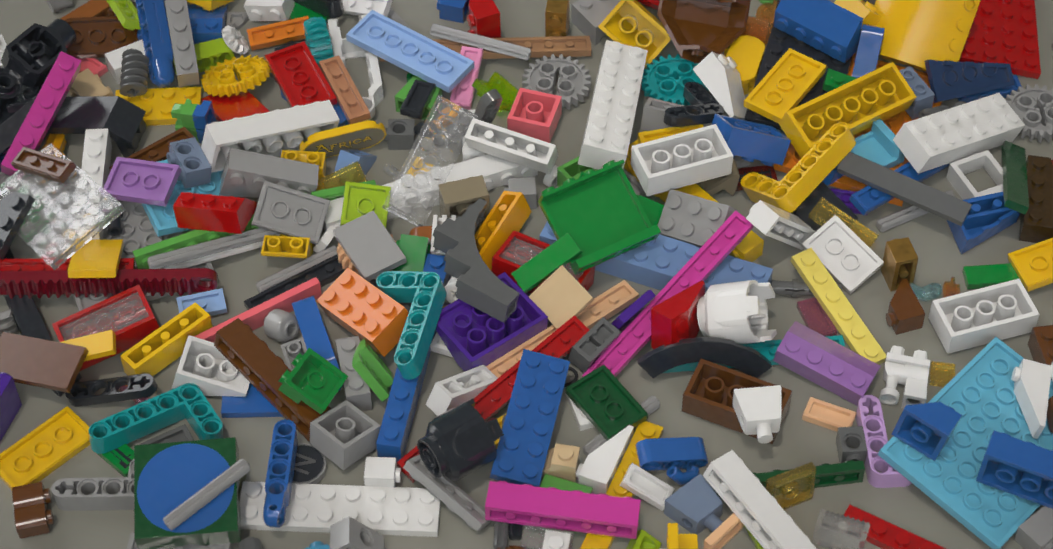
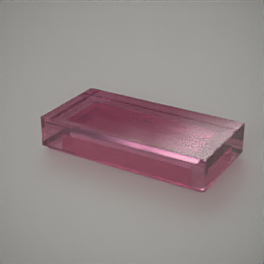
M815 297L797 302L796 307L808 328L823 336H837V330L833 322Z

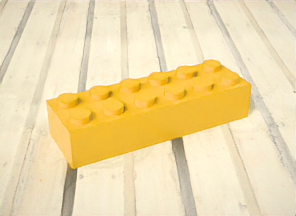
M891 62L787 111L779 125L802 158L834 124L845 122L852 134L855 135L872 127L873 122L878 119L884 121L907 110L917 96L894 62Z

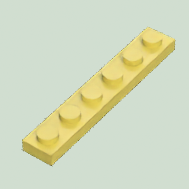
M809 248L792 256L791 263L839 333L843 335L850 349L878 365L885 362L887 355L814 250Z

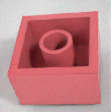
M520 88L507 118L508 130L550 143L562 115V96Z

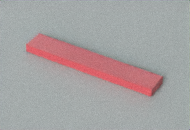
M316 277L194 337L214 343L216 332L238 318L254 331L264 326V319L272 310L281 309L290 313L294 311L291 303L313 295L315 300L322 295L320 282Z

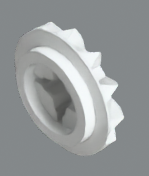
M227 25L222 29L223 40L233 52L245 55L250 50L248 42L235 27Z

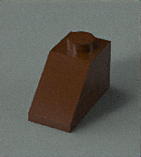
M902 279L890 301L888 313H886L887 324L893 328L896 335L921 329L925 318V312L907 279Z

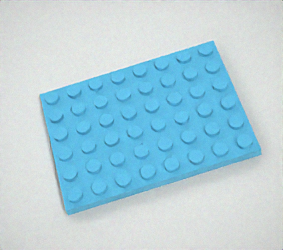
M997 337L984 347L928 402H941L946 406L952 407L962 415L950 439L935 461L894 436L877 454L991 549H1001L1017 532L1018 527L1029 519L1041 506V504L976 481L993 431L1007 433L1011 437L1053 450V433L1050 432L1047 417L1045 428L1039 438H1033L1014 393L1015 381L1011 380L1012 373L1015 367H1019L1023 357ZM1052 380L1050 381L1049 398L1053 396Z

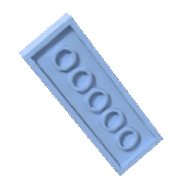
M371 10L346 34L347 41L429 83L436 84V87L448 93L475 67L473 60L374 10Z

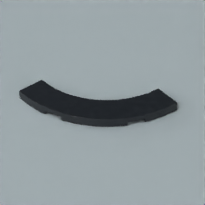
M715 337L681 339L678 343L657 347L637 359L638 365L653 379L669 369L688 363L699 362L700 359L734 367L755 378H758L772 367V363L753 348L736 344L733 340Z

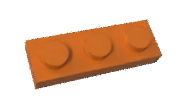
M304 16L247 29L251 50L254 51L285 44L292 40L305 39L304 21L309 19V17Z

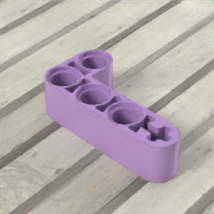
M864 395L858 402L856 422L857 426H863L867 446L864 465L868 482L876 488L906 487L911 485L912 483L877 455L879 450L888 442L881 403L873 395Z

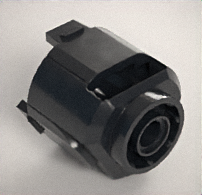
M474 399L463 402L434 418L428 423L425 436L417 441L420 457L433 476L440 478L445 475L452 481H458L496 459L497 449L495 441L504 435L497 418L485 422L480 413L474 408L476 403Z

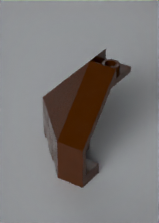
M660 0L657 15L681 58L694 63H700L711 52L719 55L723 53L746 31L751 0Z

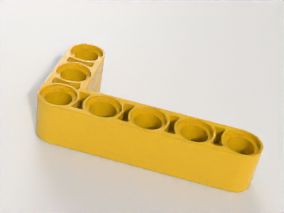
M845 122L836 123L780 182L759 173L751 172L746 174L740 183L752 202L758 203L759 200H762L791 213L854 148L856 140Z

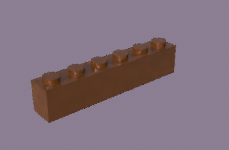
M239 318L218 330L214 346L287 420L293 421L296 429L310 442V423L330 411V406L328 405L325 411L319 414L302 400L297 404L278 389L282 385L279 379L287 369L290 372L291 370L284 364L282 358L276 356L269 349L266 342L260 340L253 333L250 326L244 324Z

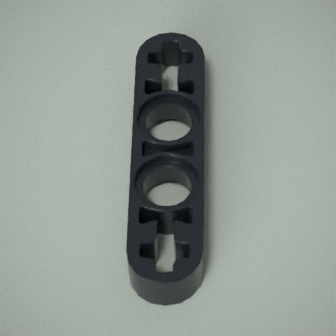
M144 373L77 382L73 384L70 393L65 392V395L71 405L80 407L147 398L157 391L158 385L152 375ZM128 385L126 390L117 392L120 387ZM106 388L100 395H95L99 389Z

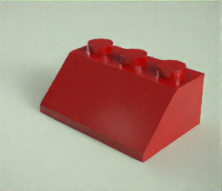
M181 192L173 205V210L178 228L242 234L255 213L258 202L234 196Z

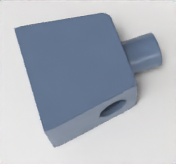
M699 474L665 499L664 514L692 534L698 535L706 528L713 532L723 523L720 519L723 503L705 478Z

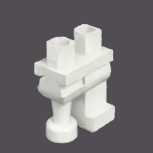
M894 345L890 353L887 352L883 380L886 381V388L880 391V402L886 405H896L899 402V392L896 390L897 384H902L905 387L901 408L904 409L906 405H913L907 398L919 400L920 402L916 404L925 403L931 361L927 358V352L916 350L913 357L905 356V349Z

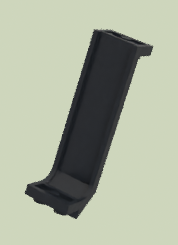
M120 96L66 97L47 134H85L86 129H108L110 138L115 141L123 157L126 158L134 154L143 133L146 131L147 126L143 120L146 111ZM8 99L0 100V125L16 113H8L6 108Z

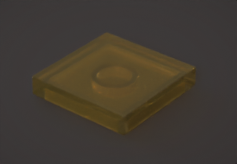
M810 462L767 479L766 490L776 499L783 510L813 498L816 467Z

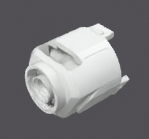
M756 280L711 285L704 297L699 299L697 305V319L701 333L705 337L733 340L736 344L759 343L772 340L777 332L776 329L768 330L766 299L775 298V292L770 282L758 283Z

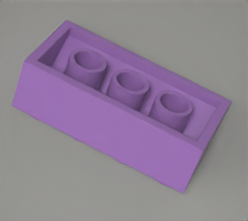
M797 321L787 331L773 359L774 362L858 406L860 398H863L881 367Z

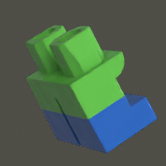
M187 98L185 104L175 103L171 110L172 118H177L175 130L177 131L185 127L196 138L198 143L203 141L206 124L217 122L212 101L203 100L202 105L192 104L191 100Z

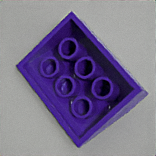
M505 272L497 277L520 294L516 310L504 323L460 299L441 310L436 331L456 363L464 372L481 365L488 366L547 329L548 316Z

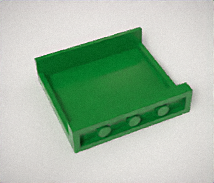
M615 160L609 161L602 166V169L597 171L595 169L588 170L582 175L583 177L576 180L574 177L564 181L562 186L558 188L551 186L542 191V195L538 200L556 239L558 240L566 233H569L583 252L569 262L575 275L653 241L661 233L657 224L652 226L623 171L624 160L615 162Z

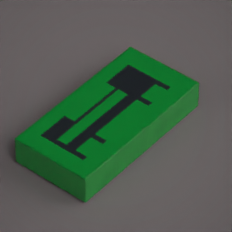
M127 444L107 453L98 454L123 477H128L129 465L134 459V450Z

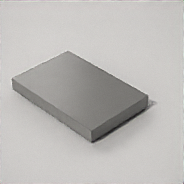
M264 181L251 225L289 237L310 238L312 244L316 245L319 242L330 200Z
M374 211L333 230L335 238L362 278L367 281L407 262L405 255Z

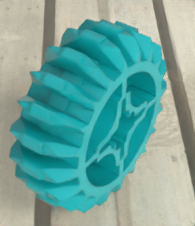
M312 17L305 20V41L319 66V61L334 57L327 23L323 17Z

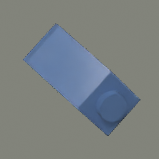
M358 149L340 150L333 175L340 177V182L346 183V181L361 182L376 161L377 156Z

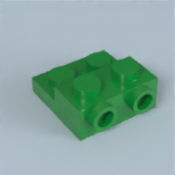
M308 348L304 355L299 352L291 363L294 366L293 370L290 372L287 369L279 379L282 385L278 390L297 404L302 400L319 414H322L346 381L348 375L311 348Z

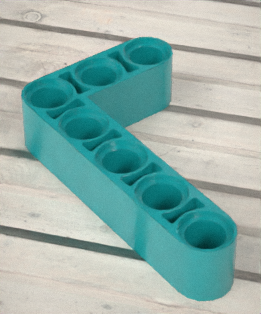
M386 271L381 273L376 279L378 288L398 303H412L394 355V361L402 377L410 380L418 377L423 369L447 292L439 274L436 272Z
M187 383L93 423L89 427V439L91 449L95 453L103 454L185 418L199 440L224 438L223 424L200 388L193 383Z

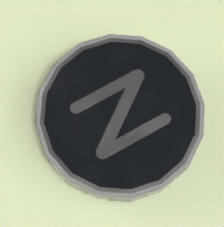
M298 444L293 483L299 485L318 484L325 476L327 470L325 455L311 444Z

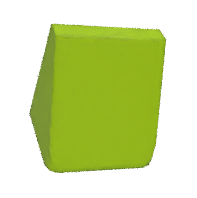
M641 529L637 531L636 539H630L626 549H660L662 543Z

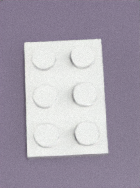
M836 215L802 243L804 250L809 248L814 250L832 278L841 283L842 287L849 294L854 292L884 265V261Z

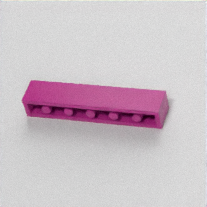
M62 51L60 52L1 163V172L22 181L26 172L15 169L11 162L23 147L38 151L81 69V60Z
M490 481L485 504V520L636 539L641 500L632 497H614L603 493L590 494L579 490L566 491L555 487L542 488L534 487L530 484L518 485L505 481Z

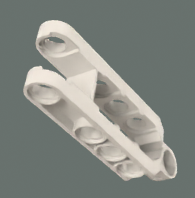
M367 14L359 16V22H360ZM328 19L334 57L339 55L345 67V59L366 58L371 87L368 89L369 98L362 97L372 119L375 115V107L384 99L378 58L376 55L347 41L346 38L342 39L338 19Z

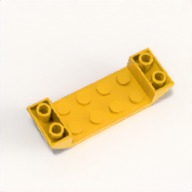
M282 150L280 158L319 165L316 191L325 189L326 152ZM280 234V236L264 235L261 256L308 258L313 255L314 244L307 237H289Z

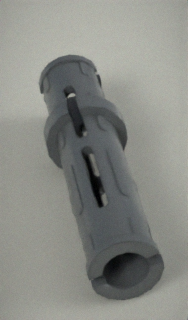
M792 279V281L771 280V286L775 294L791 295L794 298H797V295L814 296L806 283L799 282L798 279ZM836 283L842 291V284Z

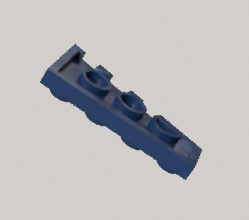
M946 60L924 61L930 88L935 94L934 103L1015 85L1010 64Z

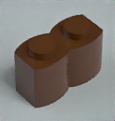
M43 482L12 487L15 526L19 538L50 533V525L54 524L52 510H48V503H52L50 489H45Z

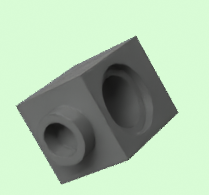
M388 119V128H385L386 137L384 141H388L389 150H415V119Z
M863 426L838 427L836 446L839 463L849 460H863L865 464L867 446Z

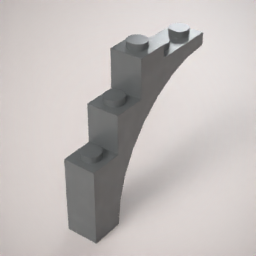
M479 198L473 205L470 204L466 212L462 216H458L455 221L447 218L442 224L436 226L433 232L435 237L433 247L446 253L444 257L446 262L444 272L457 278L456 298L504 323L516 310L520 293L495 276L479 254L474 234L485 218L487 201Z

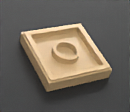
M563 265L529 296L548 316V320L557 329L574 315L577 317L594 300Z

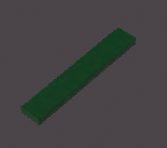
M1004 141L1002 145L1004 206L1026 214L1029 209L1025 148Z

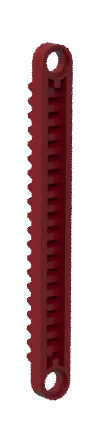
M209 268L118 269L115 278H68V270L0 271V295H8L10 299L15 295H18L19 298H22L24 295H27L28 298H32L33 295L41 298L43 294H46L48 298L53 294L57 298H60L62 294H65L67 298L71 294H74L76 298L81 294H84L85 297H89L90 294H93L95 297L103 294L104 297H107L109 293H112L114 296L138 284L144 295L150 293L151 296H154L156 293H159L160 296H164L168 292L170 296H173L175 292H178L179 296H182L184 292L191 295L194 292L215 290L218 285L217 272ZM201 279H210L211 281H202Z

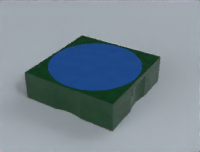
M236 437L134 445V540L138 549H169L189 544L216 545L241 542V509L238 502L240 479L175 529L170 530L163 521L166 515L239 461Z

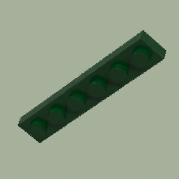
M849 460L837 464L824 463L813 467L800 466L789 470L776 469L770 472L752 473L760 480L765 489L772 494L863 482L865 466L863 460Z

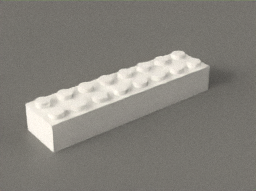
M606 40L578 165L599 170L609 161H626L648 50L624 45L617 41Z

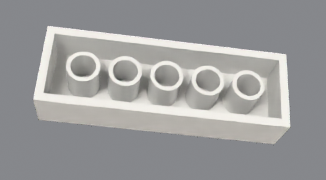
M996 93L906 122L902 125L893 141L919 174L969 157L974 153H980L1001 146L1004 141L1013 142L1025 124L1002 95Z
M330 100L301 106L296 105L281 110L276 109L261 114L256 113L251 116L233 118L221 122H212L206 124L201 149L212 167L211 173L223 171L230 148L281 157L282 150L300 151V143L308 141L307 137L337 128L340 119Z

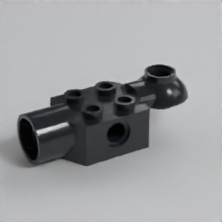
M55 19L47 27L34 23L6 46L1 59L4 68H0V100L16 97L20 93L22 85L35 88L47 78L60 52L62 51L67 54V49L76 42L75 31L66 21Z

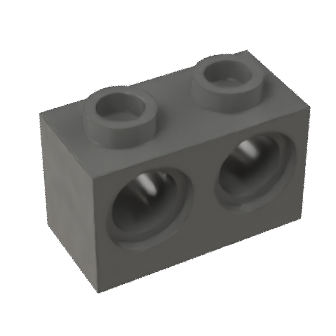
M603 317L572 347L568 360L585 373L620 336L621 332Z

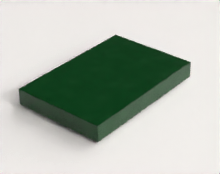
M604 364L565 388V393L607 441L627 426L636 427L648 419V413Z

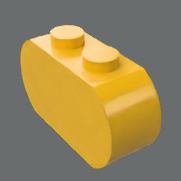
M747 35L739 36L724 51V56H730L737 64L735 68L740 73L744 95L750 94L754 88L765 51V45L760 39Z

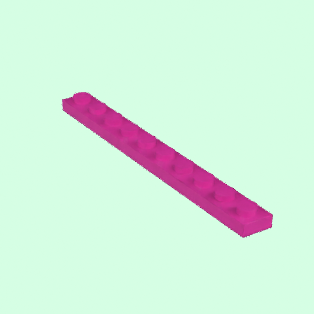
M735 210L607 350L590 366L582 377L603 364L616 377L650 341L651 308L697 282L705 281L754 228V225Z

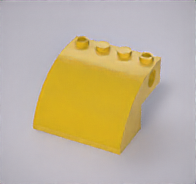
M876 0L874 4L877 8L876 13L882 18L875 26L885 28L879 58L894 62L895 64H905L926 73L925 60L958 62L981 0Z

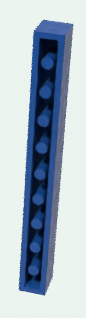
M427 254L423 272H436L439 274L445 287L451 275L444 272L445 256ZM435 329V332H434L432 341H433V339H434V337H435V335H436V329ZM430 347L423 369L418 377L410 380L402 377L398 367L396 369L376 442L378 457L396 458V463L404 457L431 354Z

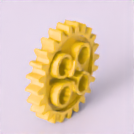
M241 55L239 58L234 56L231 60L224 59L223 63L217 62V66H210V70H205V74L201 75L202 78L200 80L203 90L207 92V95L212 94L214 97L219 94V97L224 95L230 97L234 93L239 95L242 91L247 93L248 89L254 90L255 85L261 86V82L267 81L266 78L270 77L269 73L271 72L263 57L259 58L258 55L244 57Z

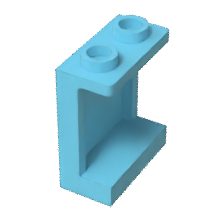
M881 119L873 122L870 132L855 138L856 145L850 151L889 169L904 162L905 158L893 141L896 135Z

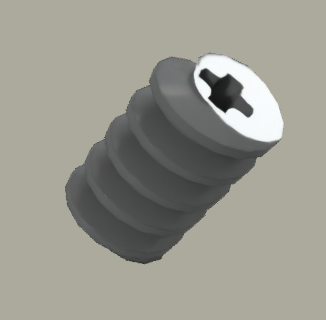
M128 49L122 54L120 94L127 97L144 95L147 93L149 58L137 49Z

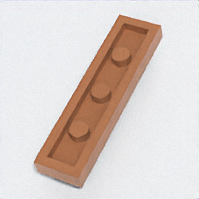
M340 56L319 61V67L337 97V101L349 124L371 119L370 112Z

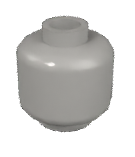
M274 309L265 317L263 328L268 337L280 342H288L297 335L299 325L294 314L281 309Z

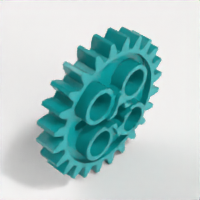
M668 54L667 59L660 56L659 62L653 59L652 65L647 64L646 69L643 71L641 90L644 91L645 97L688 106L691 104L683 96L684 86L687 82L700 83L708 92L709 90L693 70L699 63L695 64L684 58L682 59L679 54L675 58Z

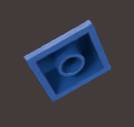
M941 402L906 405L891 435L935 461L950 439L962 415L952 407L946 406Z

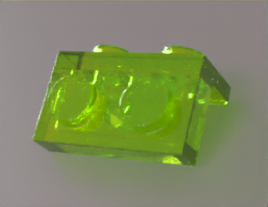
M494 72L489 81L476 78L472 84L480 97L490 90L497 89L503 98L498 109L499 112H502V110L510 112L519 91L498 72Z

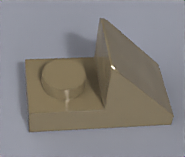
M733 158L731 174L699 182L697 185L710 196L723 189L734 196L740 177L735 159Z

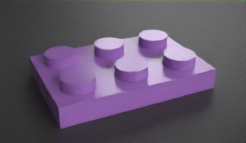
M117 157L101 193L104 198L166 207L182 170L176 164Z

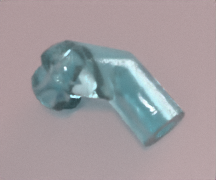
M910 283L916 297L923 301L939 297L943 290L939 283H931L923 287Z

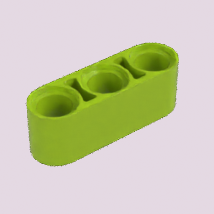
M223 38L194 44L199 73L210 70V66H217V62L223 63L224 59L231 60L234 57L233 51L226 45ZM173 56V62H172V64H173V67H174V70H175V73H176L175 62H174V56Z

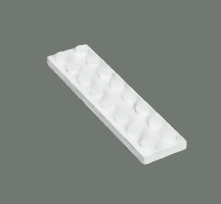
M243 481L239 503L242 530L330 533L331 525L350 516L381 535L438 537L441 500L430 494L427 488L326 484L299 485L292 483L290 503L286 508L285 522L281 527L277 528L266 526L263 520L266 495L265 482Z

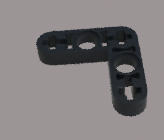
M687 82L684 86L683 96L691 105L667 108L663 121L671 127L708 124L713 122L715 114L723 115L724 108L703 85L697 82Z

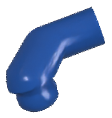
M692 465V468L688 466L686 472H682L676 466H670L666 473L678 485H685L699 475V468Z

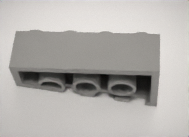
M578 0L571 4V22L585 36H590V41L596 46L600 43V39L606 35L598 26L620 0Z
M230 148L221 175L219 196L259 198L264 181L311 194V192L316 191L318 186L319 165Z

